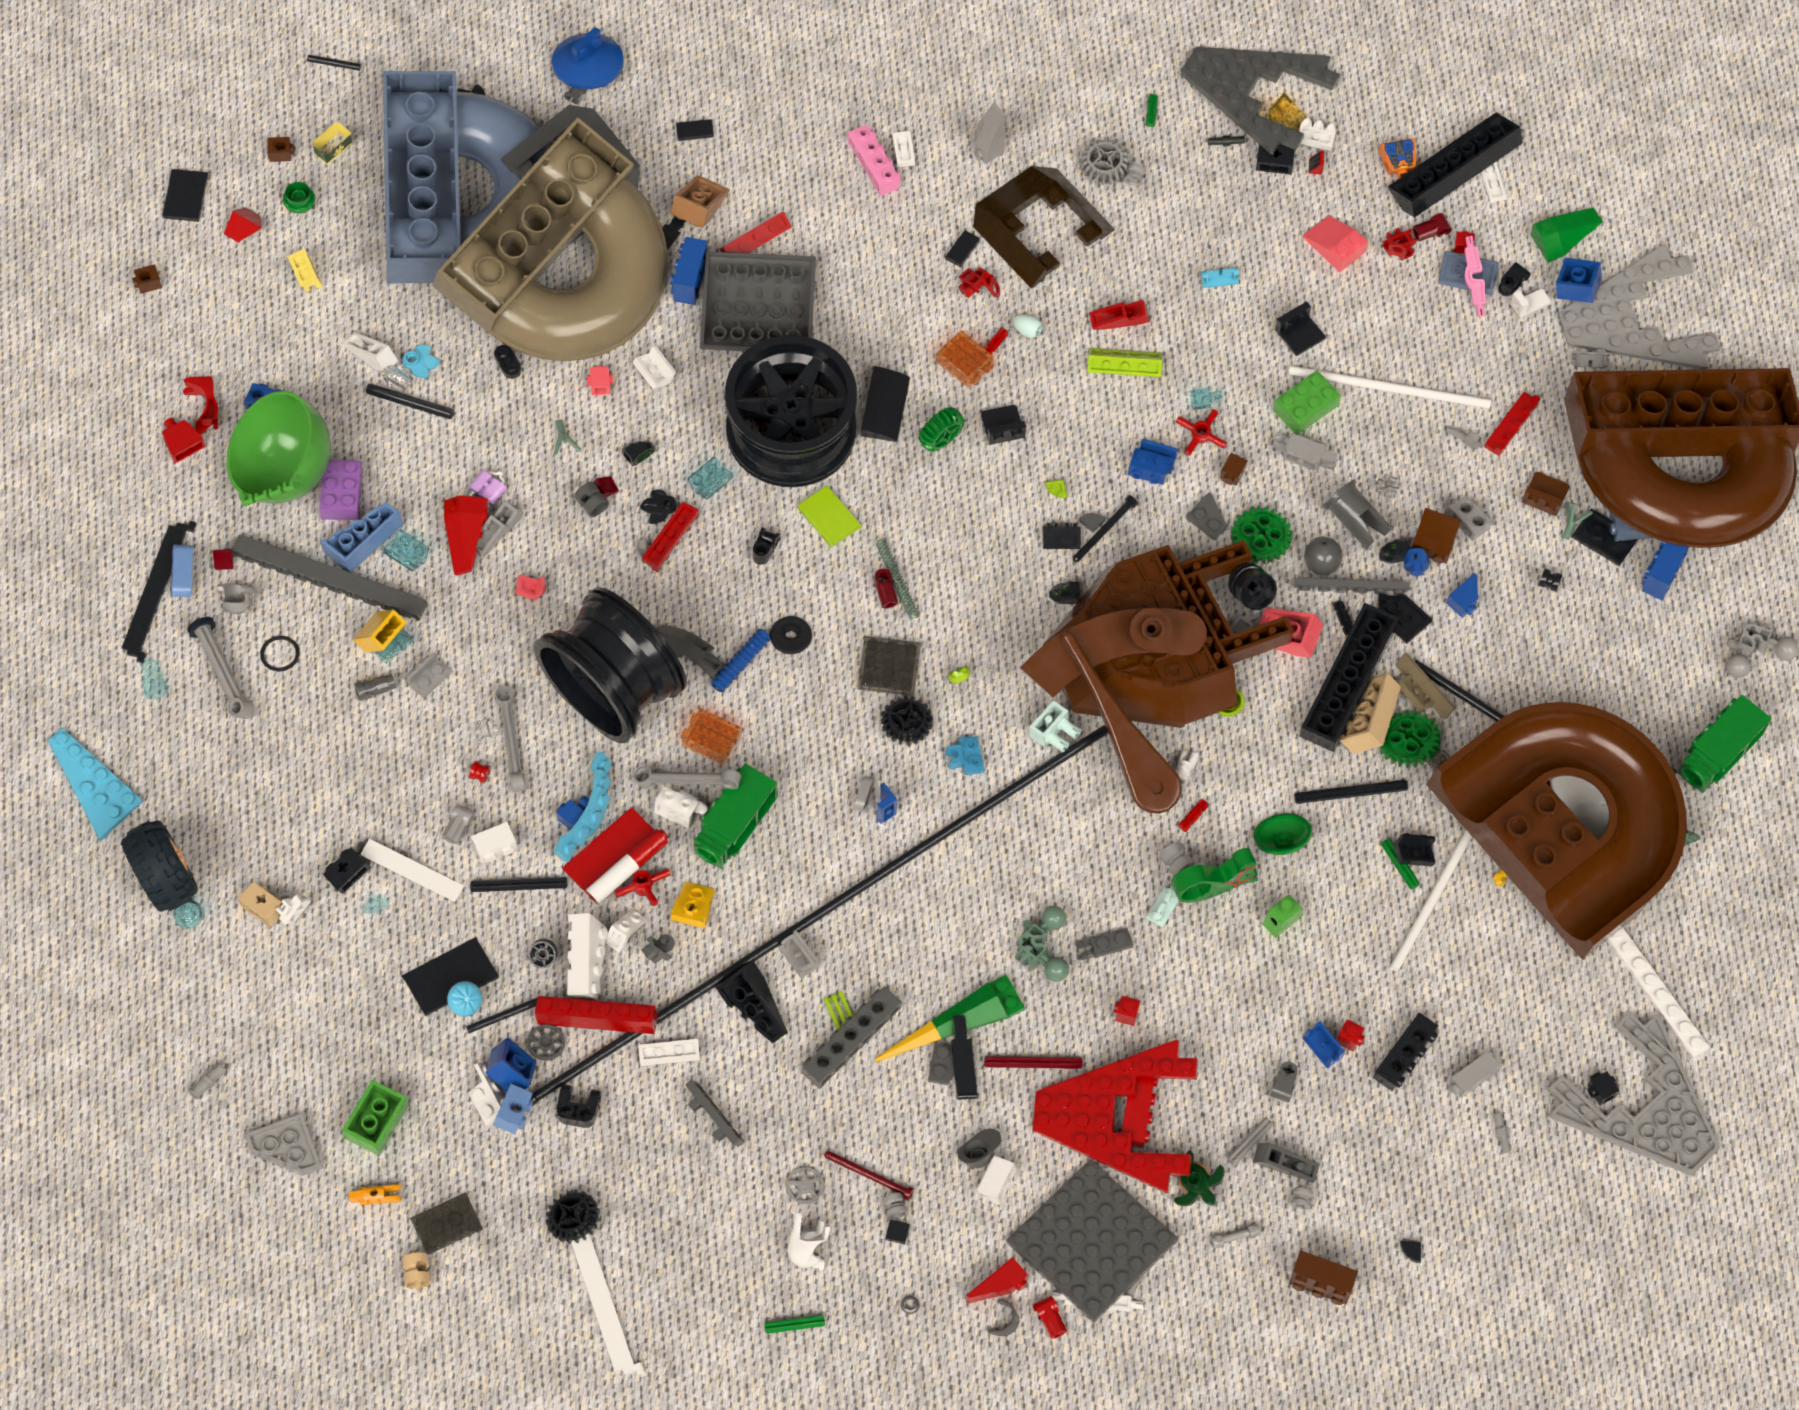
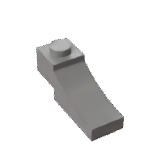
M504 500L494 516L490 515L482 526L481 531L483 535L482 538L478 539L476 546L478 552L485 557L503 535L516 525L524 513L510 502Z

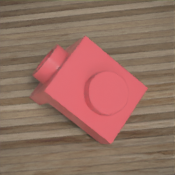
M519 575L516 581L515 594L537 600L545 593V577L541 576L536 580Z

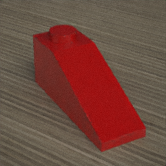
M1012 1257L966 1295V1301L969 1304L1011 1294L1016 1290L1021 1291L1027 1286L1029 1275Z

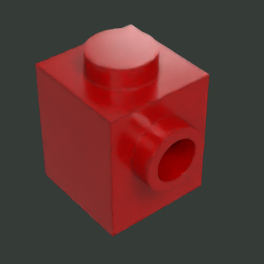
M1121 996L1120 1002L1116 1001L1113 1013H1116L1115 1021L1134 1026L1141 1001Z
M1347 1019L1336 1041L1341 1046L1354 1052L1356 1046H1361L1365 1039L1363 1035L1365 1028Z

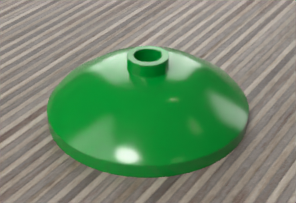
M1278 814L1260 822L1255 828L1253 837L1256 846L1260 850L1272 855H1287L1302 849L1310 841L1312 829L1310 823L1302 816Z

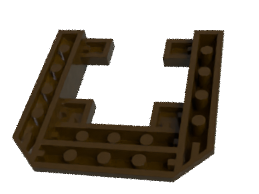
M1031 166L978 202L975 206L973 228L1031 289L1045 280L1046 275L1058 268L1060 262L1049 251L1036 258L1016 237L1017 234L1025 229V225L1015 216L1040 198L1052 210L1065 202L1085 223L1084 226L1076 230V235L1087 247L1096 240H1102L1115 231L1057 168Z

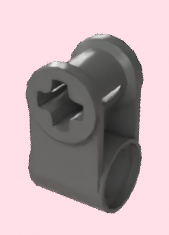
M1284 1062L1281 1065L1270 1097L1289 1103L1298 1072L1297 1066L1294 1063ZM1287 1070L1291 1071L1289 1076L1285 1075Z

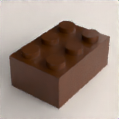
M1300 1250L1289 1284L1295 1290L1312 1292L1311 1294L1317 1298H1329L1336 1305H1347L1358 1271Z

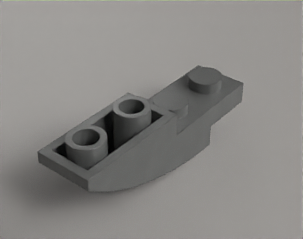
M661 625L657 629L678 657L682 658L687 655L691 661L698 664L713 678L726 666L712 654L714 647L700 637L686 630L668 625Z

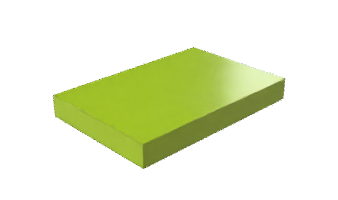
M825 486L797 505L798 510L831 548L861 528V524L828 486Z

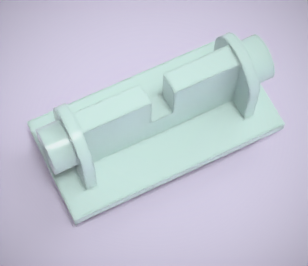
M1172 886L1170 888H1163L1145 918L1162 928L1179 902Z

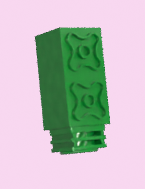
M1742 694L1738 699L1733 698L1716 716V721L1713 724L1709 723L1692 741V746L1688 750L1689 755L1683 760L1678 771L1679 775L1702 793L1713 782L1717 784L1765 734L1772 719Z
M746 763L742 768L739 767L736 770L741 774L739 787L737 789L723 788L721 797H717L710 809L703 815L701 819V832L694 839V853L720 869L723 868L731 856L735 857L778 798L777 782Z

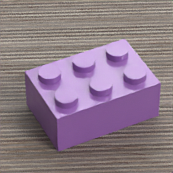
M329 461L328 468L321 481L319 507L321 520H359L363 474L361 461Z

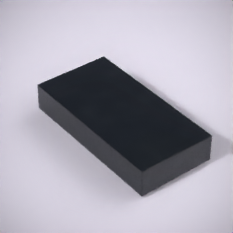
M712 119L676 123L678 141L714 137Z
M964 230L945 256V259L961 268L980 242V238Z

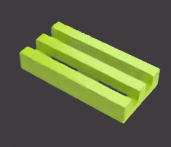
M842 991L838 992L837 995L833 994L829 998H824L826 1007L838 1031L841 1027L830 1001H833L843 1024L846 1019L837 998H840L848 1017H853Z

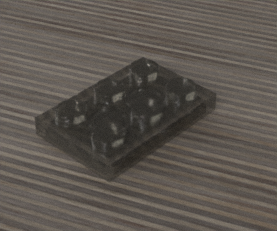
M466 1192L410 1218L428 1255L483 1230Z

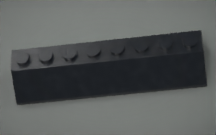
M1496 112L1390 184L1388 189L1401 209L1415 218L1523 143L1521 128Z

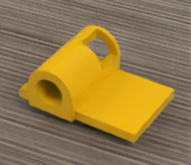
M685 882L679 898H676L673 905L671 921L705 929L715 889Z

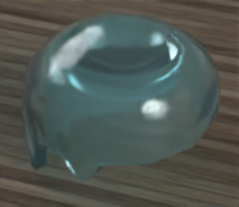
M190 900L174 909L173 912L175 923L182 929H192L199 926L202 918L205 916L203 906L195 900Z

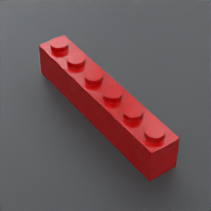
M538 996L534 1013L538 1025L549 1024L561 1027L655 1034L658 1019L655 1005Z

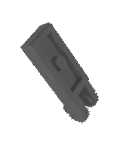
M1128 928L1085 939L1075 944L1077 949L1092 946L1093 950L1079 955L1081 960L1092 957L1098 958L1133 948Z

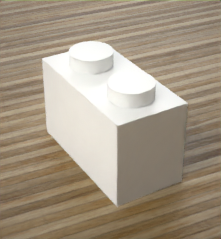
M508 822L471 836L472 844L481 863L492 862L497 856L502 854L509 855L514 852V849H517L516 840Z

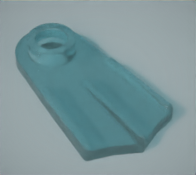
M152 659L146 660L141 667L145 699L159 700L169 692L159 664ZM148 665H153L152 669H147Z

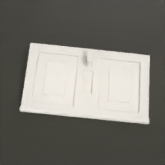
M1560 776L1549 780L1551 789L1594 837L1599 840L1604 835L1609 822L1608 806L1600 791L1591 783L1578 777Z

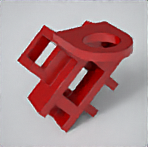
M1396 228V233L1392 235L1390 232H1387V240L1382 241V246L1389 256H1398L1402 261L1414 255L1415 252L1411 246L1416 244L1417 238L1411 237V229L1402 233L1399 228Z
M981 267L975 272L968 268L958 277L962 282L958 288L967 298L971 297L975 292L979 293L978 289L982 286L987 288L993 297L1000 296L998 282L992 274H989Z

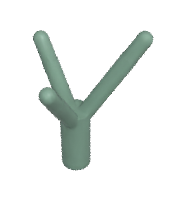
M557 420L556 426L559 436L554 454L557 455L561 440L564 443L568 441L580 452L581 449L566 434L563 420Z
M1566 502L1568 523L1562 538L1569 540L1574 526L1592 515V511H1589L1573 522L1576 503H1573L1572 510H1570V503Z

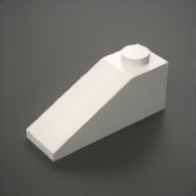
M353 332L342 344L371 367L384 373L392 369L398 361L389 345Z

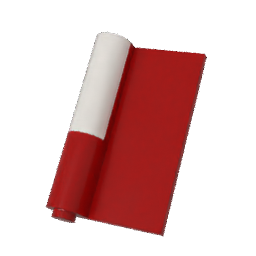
M631 807L573 857L570 862L565 864L562 869L599 905L669 843L667 840L669 836L662 829L654 830Z

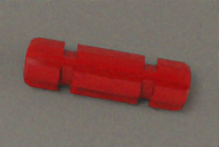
M1000 328L997 334L986 344L987 346L981 350V355L987 359L990 358L992 352H995L1003 342L1002 340H1005L1008 336V331Z
M1200 799L1196 806L1185 816V819H1182L1178 827L1182 831L1187 832L1190 826L1202 815V812L1208 808V803Z

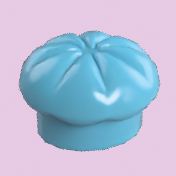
M470 981L458 982L449 990L447 996L448 1006L458 1016H471L481 1006L482 993L479 987Z

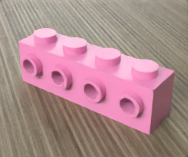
M866 124L848 132V143L879 195L883 196L899 189L900 181H902L901 175L898 171L894 170L893 162L890 157L887 158L885 155V149L881 143H878L874 130H870Z

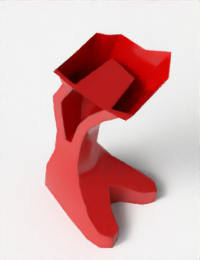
M212 376L185 378L184 384L188 387L183 390V394L201 395L206 400V408L199 419L196 420V431L202 435L212 424L215 430L218 429L217 417L219 408L214 397Z

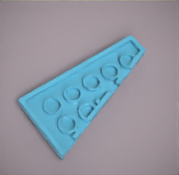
M63 728L48 740L101 841L143 803L142 799Z

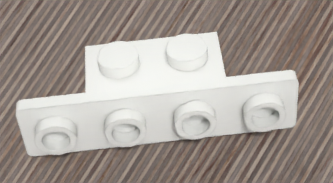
M477 1062L474 1066L482 1082L468 1093L485 1125L490 1126L494 1123L505 1096L502 1092V1087L496 1081L491 1080L486 1074L488 1064Z

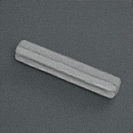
M1264 1118L1231 1152L1227 1160L1232 1165H1236L1268 1132L1273 1123L1268 1118Z

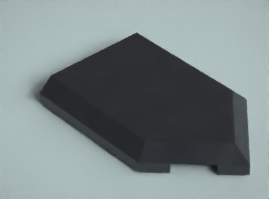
M1379 594V609L1399 617L1395 634L1406 644L1412 641L1433 621L1407 595L1389 596L1387 594Z

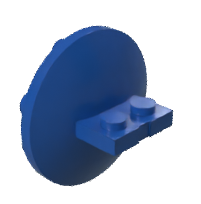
M596 27L588 33L577 34L565 39L556 47L552 55V67L557 78L564 84L577 89L606 87L619 76L624 65L623 52L620 46L611 38L601 35V30Z

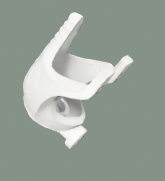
M797 1213L788 1243L790 1261L801 1268L813 1267L823 1271L825 1260L821 1259V1256L813 1252L818 1244L828 1240L830 1227L824 1225L823 1220L818 1219L816 1229H807L800 1232L802 1214Z

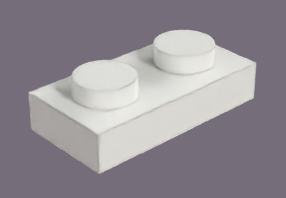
M910 131L892 133L897 167L915 165Z

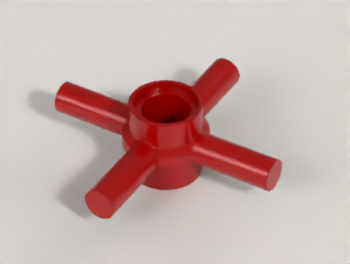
M1213 409L1205 421H1198L1195 424L1178 416L1176 423L1190 430L1193 437L1184 451L1186 455L1190 456L1198 443H1205L1207 441L1223 449L1226 447V441L1211 434L1210 426L1219 414L1217 410Z
M667 868L650 876L649 872L645 870H637L633 874L632 884L615 890V896L619 898L635 891L639 896H646L650 904L656 906L658 900L652 892L653 883L671 876L670 871Z

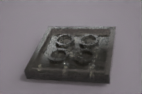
M864 636L857 690L914 696L921 643Z

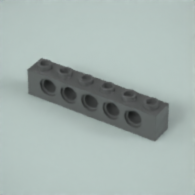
M885 986L881 990L877 989L871 995V1000L867 1004L863 1003L858 1008V1013L854 1017L850 1016L843 1024L844 1026L839 1031H834L830 1036V1040L826 1044H821L812 1058L808 1057L803 1062L802 1074L820 1089L901 1009L902 1001ZM881 1007L883 1010L881 1012H875L873 1008ZM866 1020L869 1024L862 1026L859 1022ZM847 1034H854L856 1037L848 1039L845 1036ZM835 1047H839L842 1049V1051L839 1053H835L832 1051V1049ZM820 1061H826L828 1065L822 1067L818 1063Z

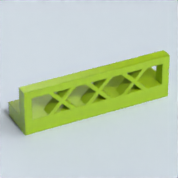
M1089 348L1087 372L1161 377L1162 353Z

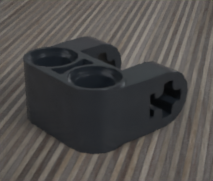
M562 1084L557 1104L558 1120L565 1125L582 1128L591 1127L598 1114L602 1091L591 1089L587 1105L570 1102L572 1086ZM565 1110L571 1112V1114L568 1116L561 1115V1113ZM583 1114L591 1115L587 1120L581 1118Z

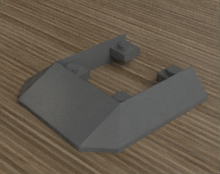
M568 105L501 158V161L510 172H514L521 180L534 166L530 159L552 141H556L578 117L634 164L628 180L638 188L640 165L594 108ZM581 231L570 244H572L584 233Z

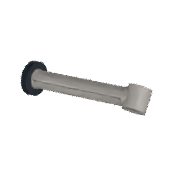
M202 617L195 620L188 626L187 631L190 637L199 639L229 701L227 705L228 713L237 718H250L254 713V704L243 696L214 637L212 630L216 624L213 618Z

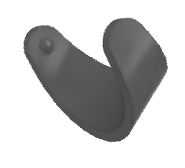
M998 1299L997 1303L1012 1309V1319L1005 1328L1001 1330L989 1329L988 1333L996 1336H1008L1018 1328L1019 1315L1008 1301Z

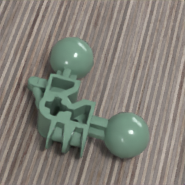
M1055 905L1049 906L1043 911L1042 922L1039 925L1032 924L1029 920L1024 921V931L1018 940L1019 951L1016 953L1015 959L1023 958L1021 964L1023 966L1030 964L1029 971L1035 969L1039 964L1043 965L1047 978L1053 982H1060L1067 977L1069 966L1060 957L1051 958L1048 955V947L1044 945L1047 941V933L1050 930L1060 929L1066 922L1064 910Z

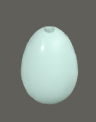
M1020 314L1013 319L1014 327L1025 337L1035 338L1040 335L1042 323L1035 316Z

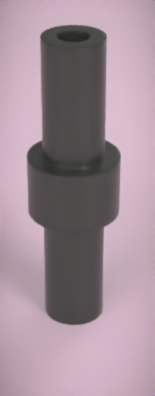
M1224 135L1220 138H1208V145L1230 146V144L1245 143L1244 136L1230 137V135Z

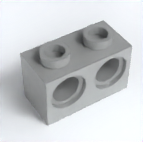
M1467 495L1449 509L1448 516L1461 520L1459 528L1472 541L1490 529L1492 522L1490 516L1478 507V504Z

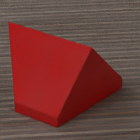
M246 207L232 211L224 235L239 243L241 240L262 229L261 216Z

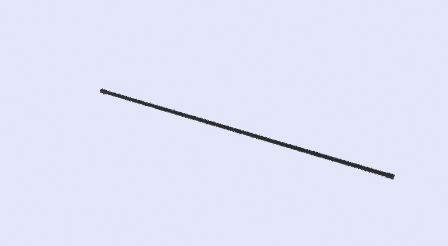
M1105 724L1067 748L1065 752L1059 753L657 1012V1024L724 982L742 967L755 962L780 946V942L796 930L800 933L1107 735L1108 731ZM626 1032L536 1090L530 1099L534 1101L533 1105L560 1088L562 1084H566L643 1033Z

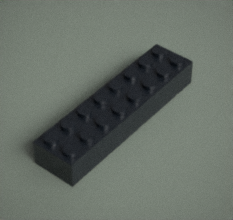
M1364 602L1301 727L1299 737L1335 752L1341 736L1344 734L1397 629L1399 617Z

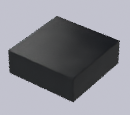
M890 1219L885 1240L905 1245L910 1224Z

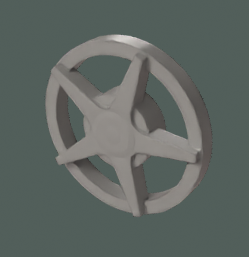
M800 1167L788 1176L786 1189L788 1195L795 1202L810 1204L818 1200L822 1195L824 1181L821 1174L815 1169ZM802 1171V1178L798 1181L791 1180L796 1173ZM805 1171L817 1175V1178L810 1179L806 1177ZM820 1181L821 1189L816 1194L813 1190V1184ZM789 1184L797 1186L799 1192L796 1197L791 1193ZM810 1193L814 1196V1198L809 1200L799 1199L802 1194Z

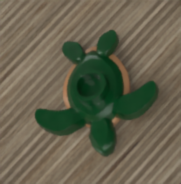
M1189 1150L1186 1154H1191L1190 1176H1178L1179 1185L1187 1194L1176 1197L1174 1202L1178 1206H1190L1194 1204L1198 1197H1202L1206 1204L1214 1206L1216 1199L1210 1190L1211 1187L1217 1186L1222 1182L1225 1173L1224 1167L1219 1165L1211 1175L1205 1165L1194 1161V1153Z

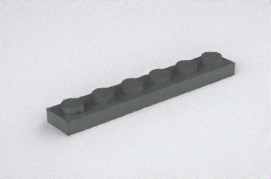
M1296 578L1294 580V588H1299V591H1310V588H1318V592H1329V589H1337L1338 593L1356 590V593L1360 594L1367 593V590L1374 591L1375 594H1386V591H1393L1394 595H1404L1405 592L1410 590V582Z

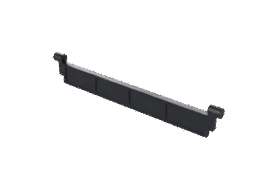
M189 521L188 525L177 523L176 526L169 525L121 648L127 650L128 656L136 657L138 663L144 664L147 656L141 650L172 571L173 544L182 545L186 532H194L197 525L194 521Z

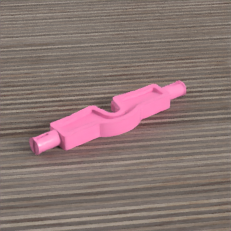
M1468 236L1465 237L1467 248H1465L1464 253L1467 267L1464 279L1471 291L1472 304L1477 308L1478 317H1481V315L1485 316V281L1472 277L1473 274L1482 272V264L1479 258L1478 247H1474L1473 236H1470V238Z

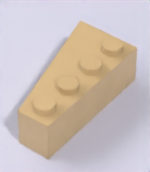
M1388 673L1371 679L1362 696L1364 701L1355 710L1357 715L1353 721H1349L1346 727L1348 732L1346 735H1342L1339 740L1351 753L1356 754L1383 746L1401 686Z

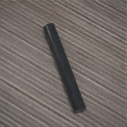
M309 54L307 57V62L360 71L361 68L359 63Z

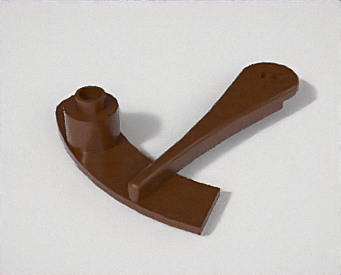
M1136 608L1097 616L1055 636L1038 649L1020 667L1026 675L1052 698L1081 674L1107 728L1133 802L1141 810L1156 814L1169 811L1177 804L1182 788L1178 773L1132 723L1105 687L1093 667L1108 660L1131 654L1166 653L1191 655L1198 652L1206 641L1207 628L1204 621L1197 614L1171 608Z

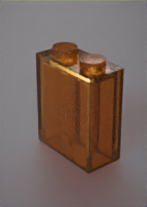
M962 330L936 353V362L967 388L972 384L976 385L981 380V376L984 373H989L994 367V356Z
M699 708L698 712L693 713L689 722L691 724L688 729L685 728L681 734L682 746L724 765L741 735V727Z

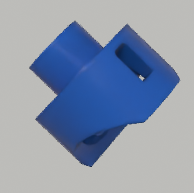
M1421 548L1409 549L1404 556V569L1409 571L1412 576L1423 575V571L1429 569V557L1426 552Z

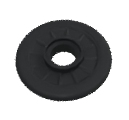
M787 616L774 623L770 631V639L778 651L785 654H797L809 646L812 632L810 626L803 619ZM790 631L795 632L796 637L788 639L786 633Z

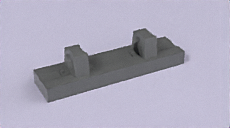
M694 1080L685 1084L695 1097L688 1105L693 1111L703 1107L719 1127L712 1134L716 1141L720 1142L727 1137L734 1146H741L745 1141L699 1083Z

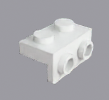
M657 346L652 347L649 354L635 357L632 362L652 389L670 384L676 373Z

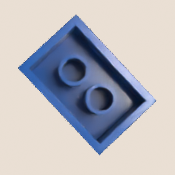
M686 237L684 243L680 244V259H676V273L672 274L670 285H672L671 294H673L674 301L691 305L696 304L705 272L706 252H708L707 241Z
M1662 541L1641 582L1644 585L1642 592L1663 601L1689 547Z

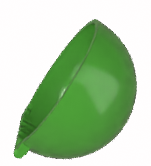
M277 391L265 395L247 409L232 433L227 450L228 476L233 487L239 492V499L242 500L243 506L256 502L269 504L291 502L309 493L320 482L328 468L331 456L330 434L323 417L308 401L288 391Z

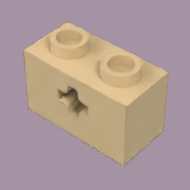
M252 882L238 897L240 906L270 928L281 916L276 908L281 907L283 904L281 902L282 898L276 894L274 896L270 894L269 890L262 884L257 885Z

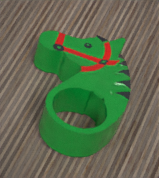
M1243 848L1233 853L1232 858L1220 866L1193 865L1187 867L1173 876L1171 884L1180 902H1199L1228 892L1240 885L1258 881L1256 877L1258 873L1255 869L1257 863L1251 850Z

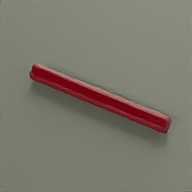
M985 1056L984 1066L988 1068L1081 1069L1083 1059L1082 1057Z

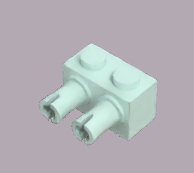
M1054 700L1029 727L1031 739L1044 748L1051 744L1062 753L1065 752V749L1067 750L1070 743L1057 734L1063 730L1073 739H1076L1077 735L1079 736L1082 731L1081 728H1078L1069 721L1068 710Z

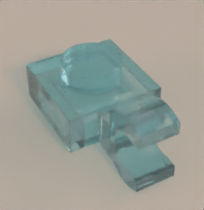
M1208 388L1189 391L1192 410L1211 408V403H1222V391L1209 393Z

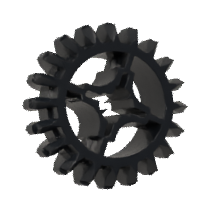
M907 695L902 700L898 696L897 702L891 699L890 705L885 706V711L882 712L883 718L881 719L882 729L887 731V738L892 736L893 742L899 739L900 745L903 741H906L907 746L910 745V741H913L916 745L917 738L923 741L924 736L929 735V730L932 729L931 723L933 722V717L930 716L932 712L931 709H928L927 703L922 704L921 699L915 701L914 696L908 699ZM913 710L916 711L922 719H919L918 716H915L913 714ZM892 721H894L895 724L900 725V726H901V730L898 729V728H896V727L894 726V724L892 723Z
M575 1189L572 1194L567 1190L565 1196L560 1194V1199L553 1198L554 1205H548L550 1211L546 1212L548 1218L546 1219V1224L553 1237L559 1239L560 1242L564 1243L566 1241L568 1244H571L574 1240L579 1244L580 1238L586 1240L587 1234L593 1235L592 1229H598L596 1222L600 1221L598 1204L591 1195H587L584 1191L579 1193Z

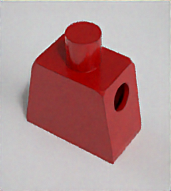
M168 418L164 422L167 429L162 431V435L174 464L206 447L203 437L186 420L176 423L173 418Z

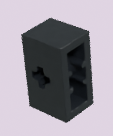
M1259 145L1256 171L1291 175L1295 150L1284 145L1278 146L1274 154L1271 155Z
M350 847L340 854V858L335 863L333 862L326 867L323 875L337 891L344 894L371 866L355 849Z

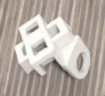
M288 892L279 894L281 898L284 896L290 897L283 899L281 907L276 908L281 914L279 919L285 925L295 923L311 902L306 892H303L302 895L296 894L295 896Z

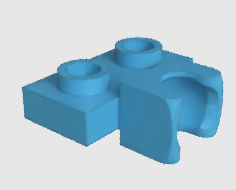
M978 736L959 737L958 745H950L946 748L945 755L954 757L950 760L949 769L963 767L964 775L984 773Z

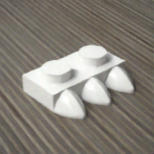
M1309 118L1304 119L1299 129V132L1304 133V138L1300 144L1331 151L1336 133L1334 124L1330 123L1324 130L1321 120L1317 121L1312 127L1311 120Z

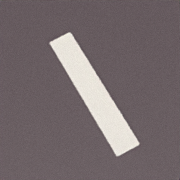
M371 839L368 840L360 854L454 902L464 888V885Z

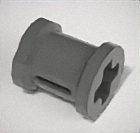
M571 87L569 92H565L564 97L568 101L573 97L571 102L578 104L579 97L587 89Z

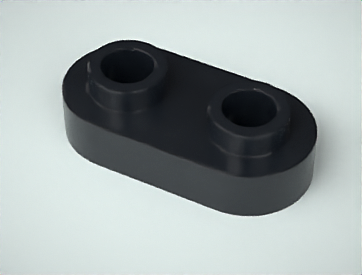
M507 345L498 346L494 351V356L504 376L509 379L519 377L521 374V364L513 350Z

